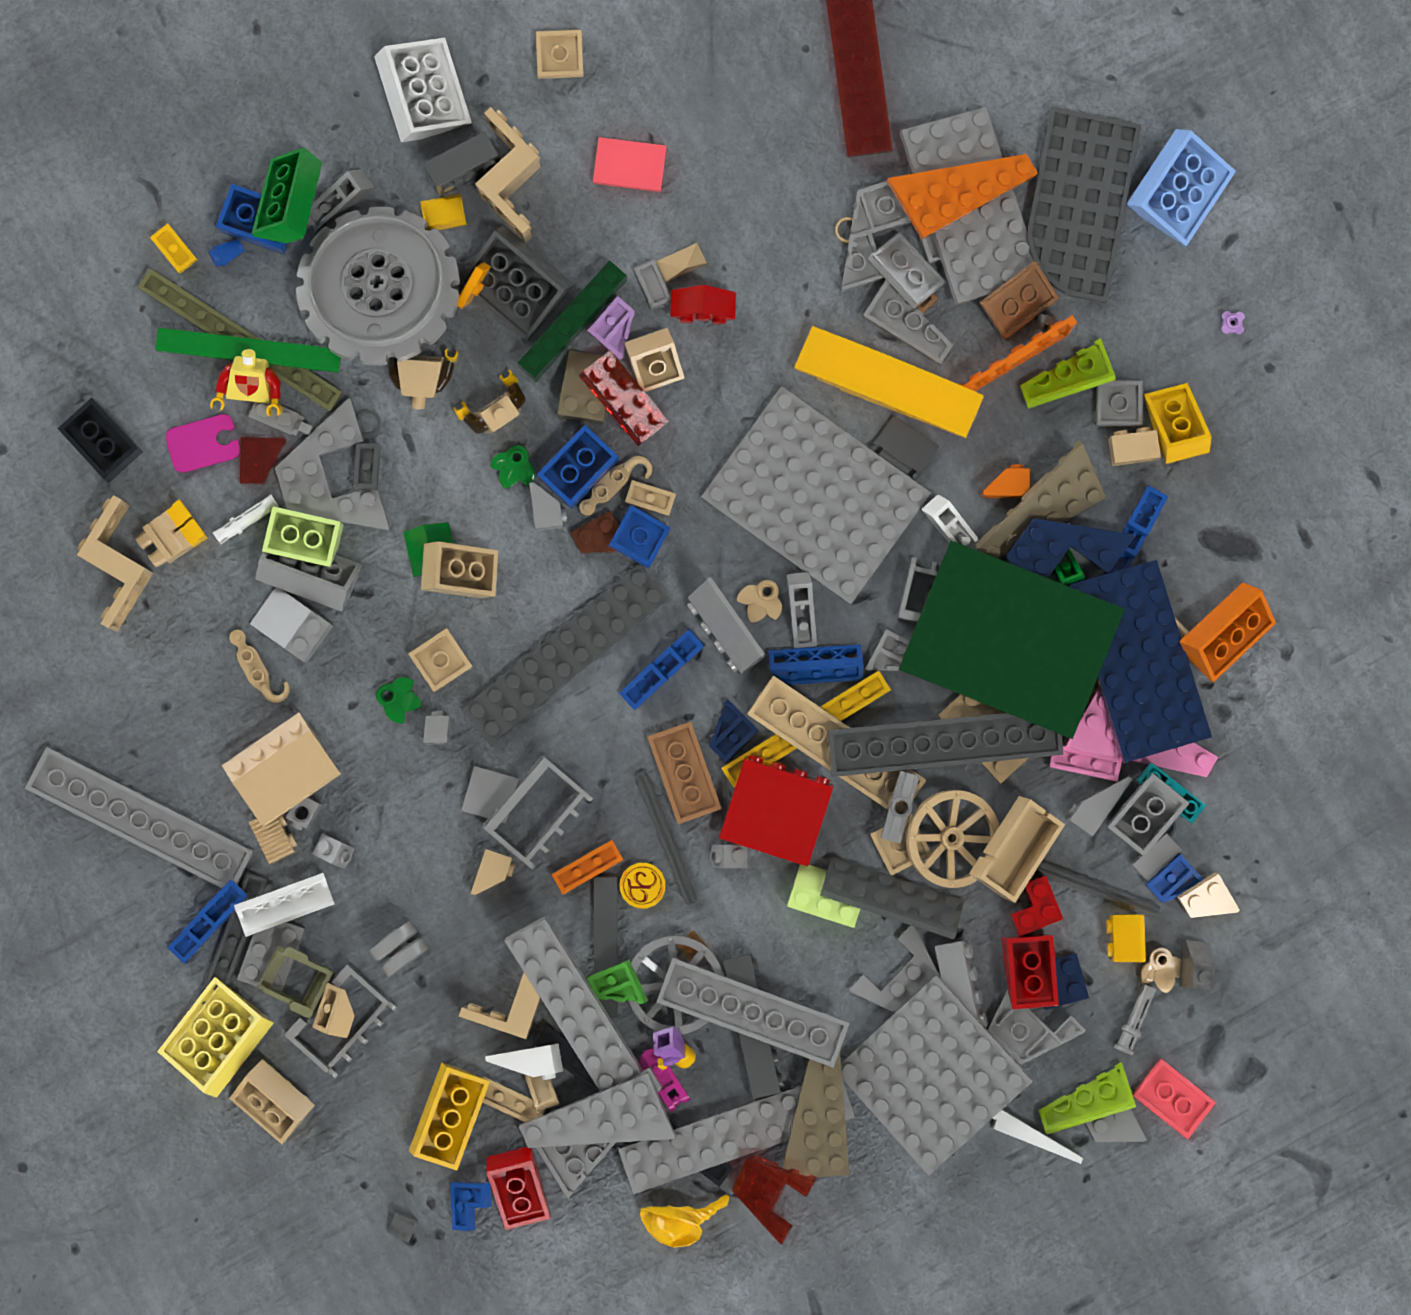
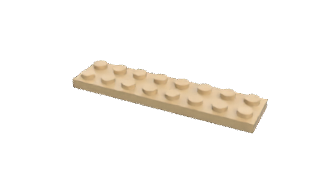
M775 676L771 677L747 712L750 717L830 771L827 730L850 728ZM909 769V770H901V771H905V772L912 773V774H915V775L920 776L919 774H917L916 772H914V771L911 770V769ZM899 771L839 777L888 810V803L892 799ZM922 776L919 777L914 798L926 782V779ZM898 801L895 804V811L897 813L903 812L906 808L904 801Z

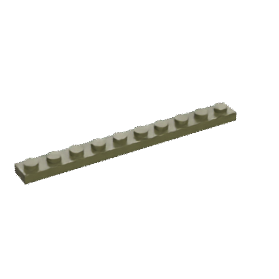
M152 269L148 270L137 287L208 334L259 339ZM269 365V368L275 372L282 382L329 412L332 411L343 394L342 391L307 369Z

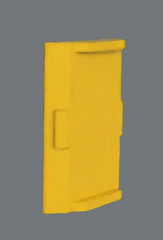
M461 194L420 201L423 219L426 220L428 225L427 231L467 225Z

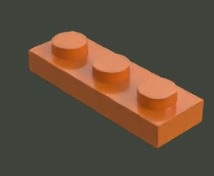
M613 840L551 875L564 895L624 859Z

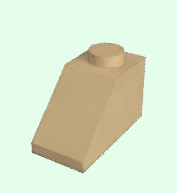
M485 849L471 894L478 895L505 881L507 876L512 877L516 866L515 863H512L513 858Z
M331 983L326 984L313 1028L328 1035L348 1038L355 1015L344 989Z

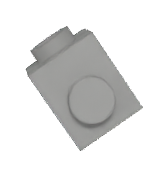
M322 833L312 854L345 869L352 858L354 848Z
M712 845L710 853L711 867L747 868V847L741 845Z

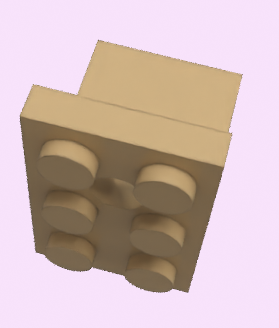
M490 107L484 113L487 125L511 151L475 185L480 197L526 243L532 238L530 222L523 214L517 215L515 213L514 205L509 201L508 197L541 168L539 152L531 143L527 145L522 139L523 135L515 126L511 128L506 122L507 118L500 110L495 112Z
M113 495L111 499L108 498L103 504V513L100 518H96L90 526L91 533L87 539L84 538L77 548L79 550L77 555L125 583L123 587L120 586L113 596L115 600L111 607H106L101 615L103 620L100 624L118 632L153 572L106 545L130 507L129 504Z
M523 973L508 1020L505 1019L506 1015L492 1010L489 1014L483 1011L484 1007L473 1003L463 1006L459 1017L527 1039L541 998L526 974Z

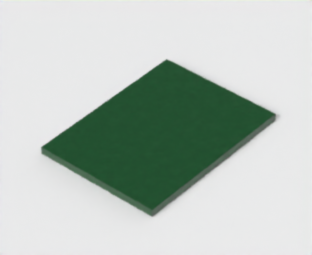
M951 540L898 670L1073 740L1125 609Z

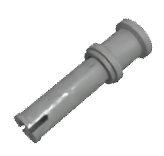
M1144 984L1142 985L1127 1024L1122 1026L1120 1039L1117 1044H1114L1113 1048L1133 1056L1134 1052L1132 1050L1137 1038L1141 1037L1140 1028L1157 991L1156 989Z

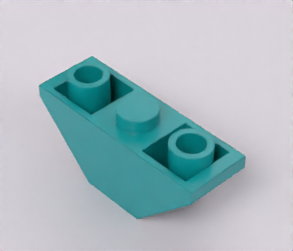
M1150 762L1136 781L1142 785L1152 773L1155 774L1189 802L1188 806L1179 816L1193 824L1206 805Z

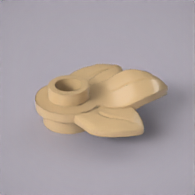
M763 580L757 586L748 585L737 596V602L748 605L747 615L751 623L760 621L766 615L777 620L782 611V604L778 599V586L771 580ZM764 588H770L772 591L771 595L765 596L763 594Z
M1164 947L1155 948L1149 955V961L1141 969L1142 983L1147 984L1154 981L1158 989L1168 993L1174 986L1175 977L1180 978L1181 959L1172 956L1171 952ZM1160 956H1164L1162 963L1158 962Z

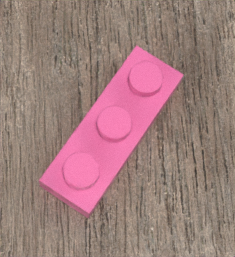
M1064 746V755L1050 757V768L1118 782L1122 763L1120 758Z

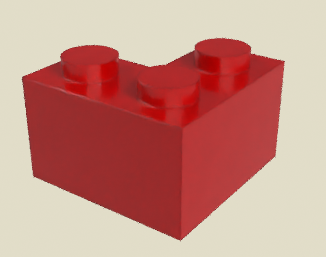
M708 285L671 290L670 317L680 319V323L690 324L696 319L697 321L712 320V324L724 325L728 320H735L736 292Z
M1046 875L1030 880L1025 886L1024 892L1030 906L1009 914L1017 936H1023L1063 920Z

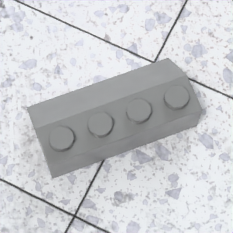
M263 552L259 559L255 580L342 611L350 598L362 564L335 555L331 567Z

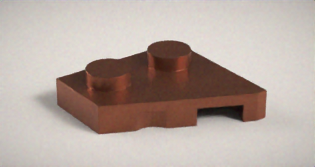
M611 511L570 532L581 554L618 552L608 546L619 526Z

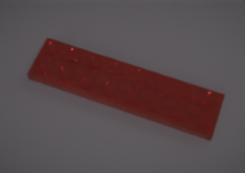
M826 0L847 158L892 152L873 1Z

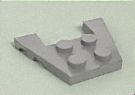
M911 925L906 928L897 940L914 957L881 991L864 975L848 989L849 991L896 1013L936 975L941 978L915 927Z
M1008 989L988 1028L991 1035L1020 1065L1074 1039L1086 1031L1070 1016L1055 1032H1052L1029 1008L1012 1010Z

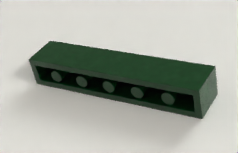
M609 260L519 360V368L537 382L627 282V275Z

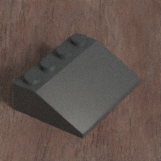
M506 226L494 230L460 278V285L464 288L476 266L484 262L491 266L482 282L484 284L482 291L478 296L474 295V297L525 341H528L574 286L571 281Z

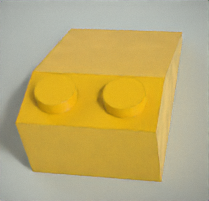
M1188 383L1144 394L1153 430H1157L1160 452L1166 464L1210 452L1212 436Z

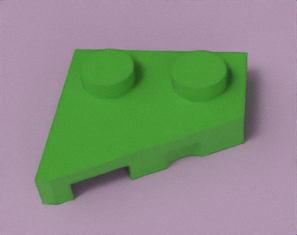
M630 960L587 977L598 999H613L618 1002L634 1001L637 1004H643L648 1001Z

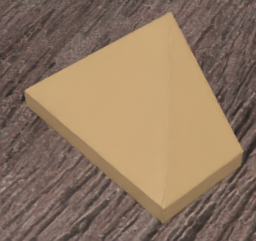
M698 243L656 261L665 283L707 264Z

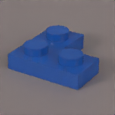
M450 1182L452 1230H476L475 1207H491L490 1183Z

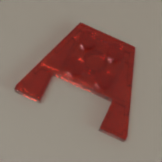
M750 1154L731 1190L782 1245L793 1225L775 1214L773 1210L786 1185L807 1197L818 1178L813 1175L808 1177L801 1175L799 1170L793 1168L790 1170L781 1168L776 1162Z

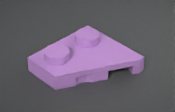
M617 296L590 326L587 332L617 359L621 360L624 355V342L628 339L635 311Z

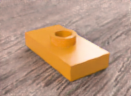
M484 262L475 267L459 295L458 307L463 309L470 304L474 295H479L484 287L482 282L491 266Z

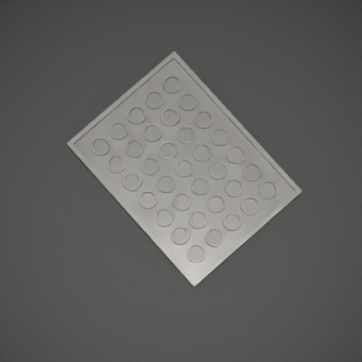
M781 386L703 493L701 499L800 570L809 572L810 577L851 605L931 492Z

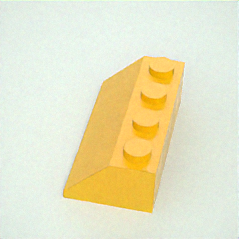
M441 1062L409 1152L414 1157L458 1170L490 1081Z

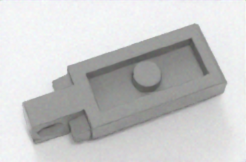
M271 401L270 403L254 402L248 416L255 421L290 436H297L298 432L309 436L314 429L303 422L305 417L283 406L281 415L277 416V409L272 407V416H268L266 409L271 405Z

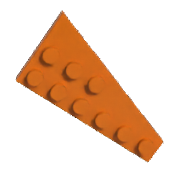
M1022 154L888 178L886 181L922 240L1030 180L1038 172L1028 155Z
M1072 315L1064 321L1056 322L1044 334L1043 332L1036 334L1027 345L1024 346L1022 343L1016 346L1008 354V357L1002 361L1001 359L997 360L985 372L979 371L969 378V382L964 385L959 383V385L976 392L1069 336L1077 321Z

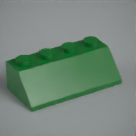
M305 147L270 159L252 230L254 237L286 244L304 238L322 166V161Z

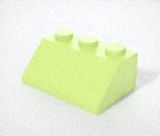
M272 507L262 552L331 567L339 547L344 525L340 521Z
M800 864L787 907L855 928L860 908L820 896L827 870Z

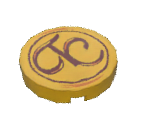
M649 863L631 865L623 872L620 879V892L623 899L635 908L647 909L655 906L665 893L666 881L662 872L656 866Z

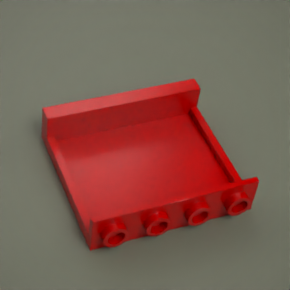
M757 755L745 756L719 839L808 867L834 784H831V780L823 776H817V778L809 777L808 772L795 768L794 771L785 769L786 765L773 761L772 764L763 762L764 758Z

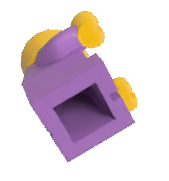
M670 1027L653 1033V1042L655 1043L653 1044L654 1054L663 1057V1059L659 1058L657 1060L659 1069L665 1070L667 1066L672 1064L684 1069L694 1063L696 1059L694 1049L685 1043L681 1033L676 1028Z

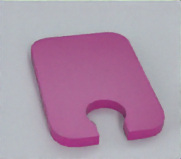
M221 414L170 429L166 434V442L174 469L180 473H186L237 458L241 452L238 439L231 441L227 445H220L217 442V435L220 431L235 429L232 418L226 414Z

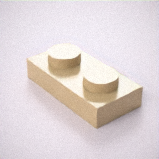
M632 480L625 503L669 517L676 494Z

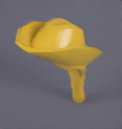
M726 1194L705 1208L694 1209L689 1206H648L640 1209V1217L646 1230L659 1243L674 1248L690 1246L701 1237L702 1229L699 1225L705 1220H709L711 1215H714L717 1210L727 1206L730 1197Z

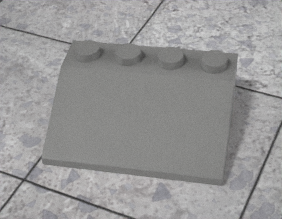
M711 577L708 578L688 597L690 603L687 604V607L694 616L697 614L703 621L700 623L701 627L707 635L711 633L716 641L713 644L720 654L725 652L729 660L726 662L734 673L738 671L741 675L763 660L765 653Z

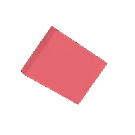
M599 137L593 184L661 192L667 146Z
M1161 1058L1132 1093L1133 1097L1186 1139H1189L1216 1104L1213 1099Z

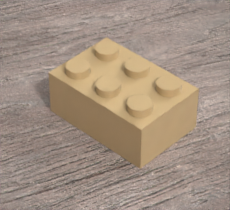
M445 542L424 544L421 590L475 598L495 597L498 550Z

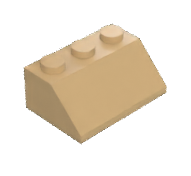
M263 1059L245 1076L229 1098L280 1144L287 1140L315 1106L308 1097L299 1092Z

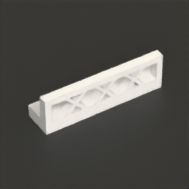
M321 873L236 904L234 907L244 934L247 937L334 905V901L325 876Z

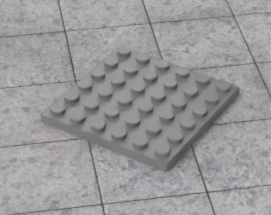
M938 975L841 1063L842 1079L928 1175L932 1174L1033 1082L1031 1077Z

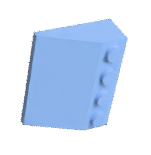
M1176 129L1126 205L1141 218L1183 246H1187L1236 171L1191 130Z

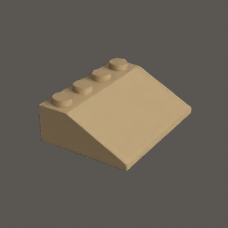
M297 713L222 765L231 782L263 827L341 775L312 727L300 713Z

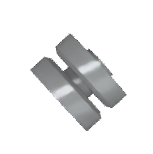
M411 921L391 931L369 951L375 961H381L388 955L391 956L381 968L388 978L430 948L424 938H417L410 944L408 943L417 933V929Z

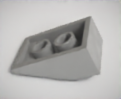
M275 587L250 623L306 664L333 627L329 622L277 587Z
M1152 773L1107 822V826L1141 855L1145 856L1188 806L1189 802Z

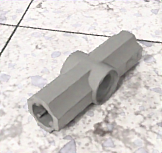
M899 771L892 799L888 803L889 809L880 838L901 843L908 816L912 811V802L920 776ZM898 801H904L906 805L905 810L901 813L895 811V804Z

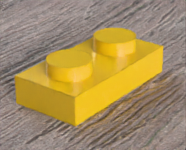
M168 223L150 237L179 274L198 261Z

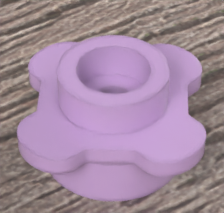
M1225 311L1222 314V332L1225 334L1243 333L1242 321L1245 318L1242 312L1230 313Z

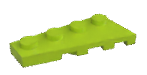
M1100 338L1091 347L1079 350L1074 357L1067 361L1062 360L1056 364L1057 367L1048 372L1040 373L1020 385L1029 409L1114 381L1116 377Z
M1122 1062L1115 1065V1068L1109 1072H1103L1098 1075L1097 1079L1079 1086L1076 1088V1091L1068 1096L1064 1095L1040 1109L1039 1113L1046 1135L1135 1108L1136 1104Z

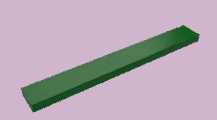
M158 328L156 352L234 361L235 357H242V351L251 349L255 351L256 358L267 360L269 365L332 373L340 372L341 357L333 354L326 347Z

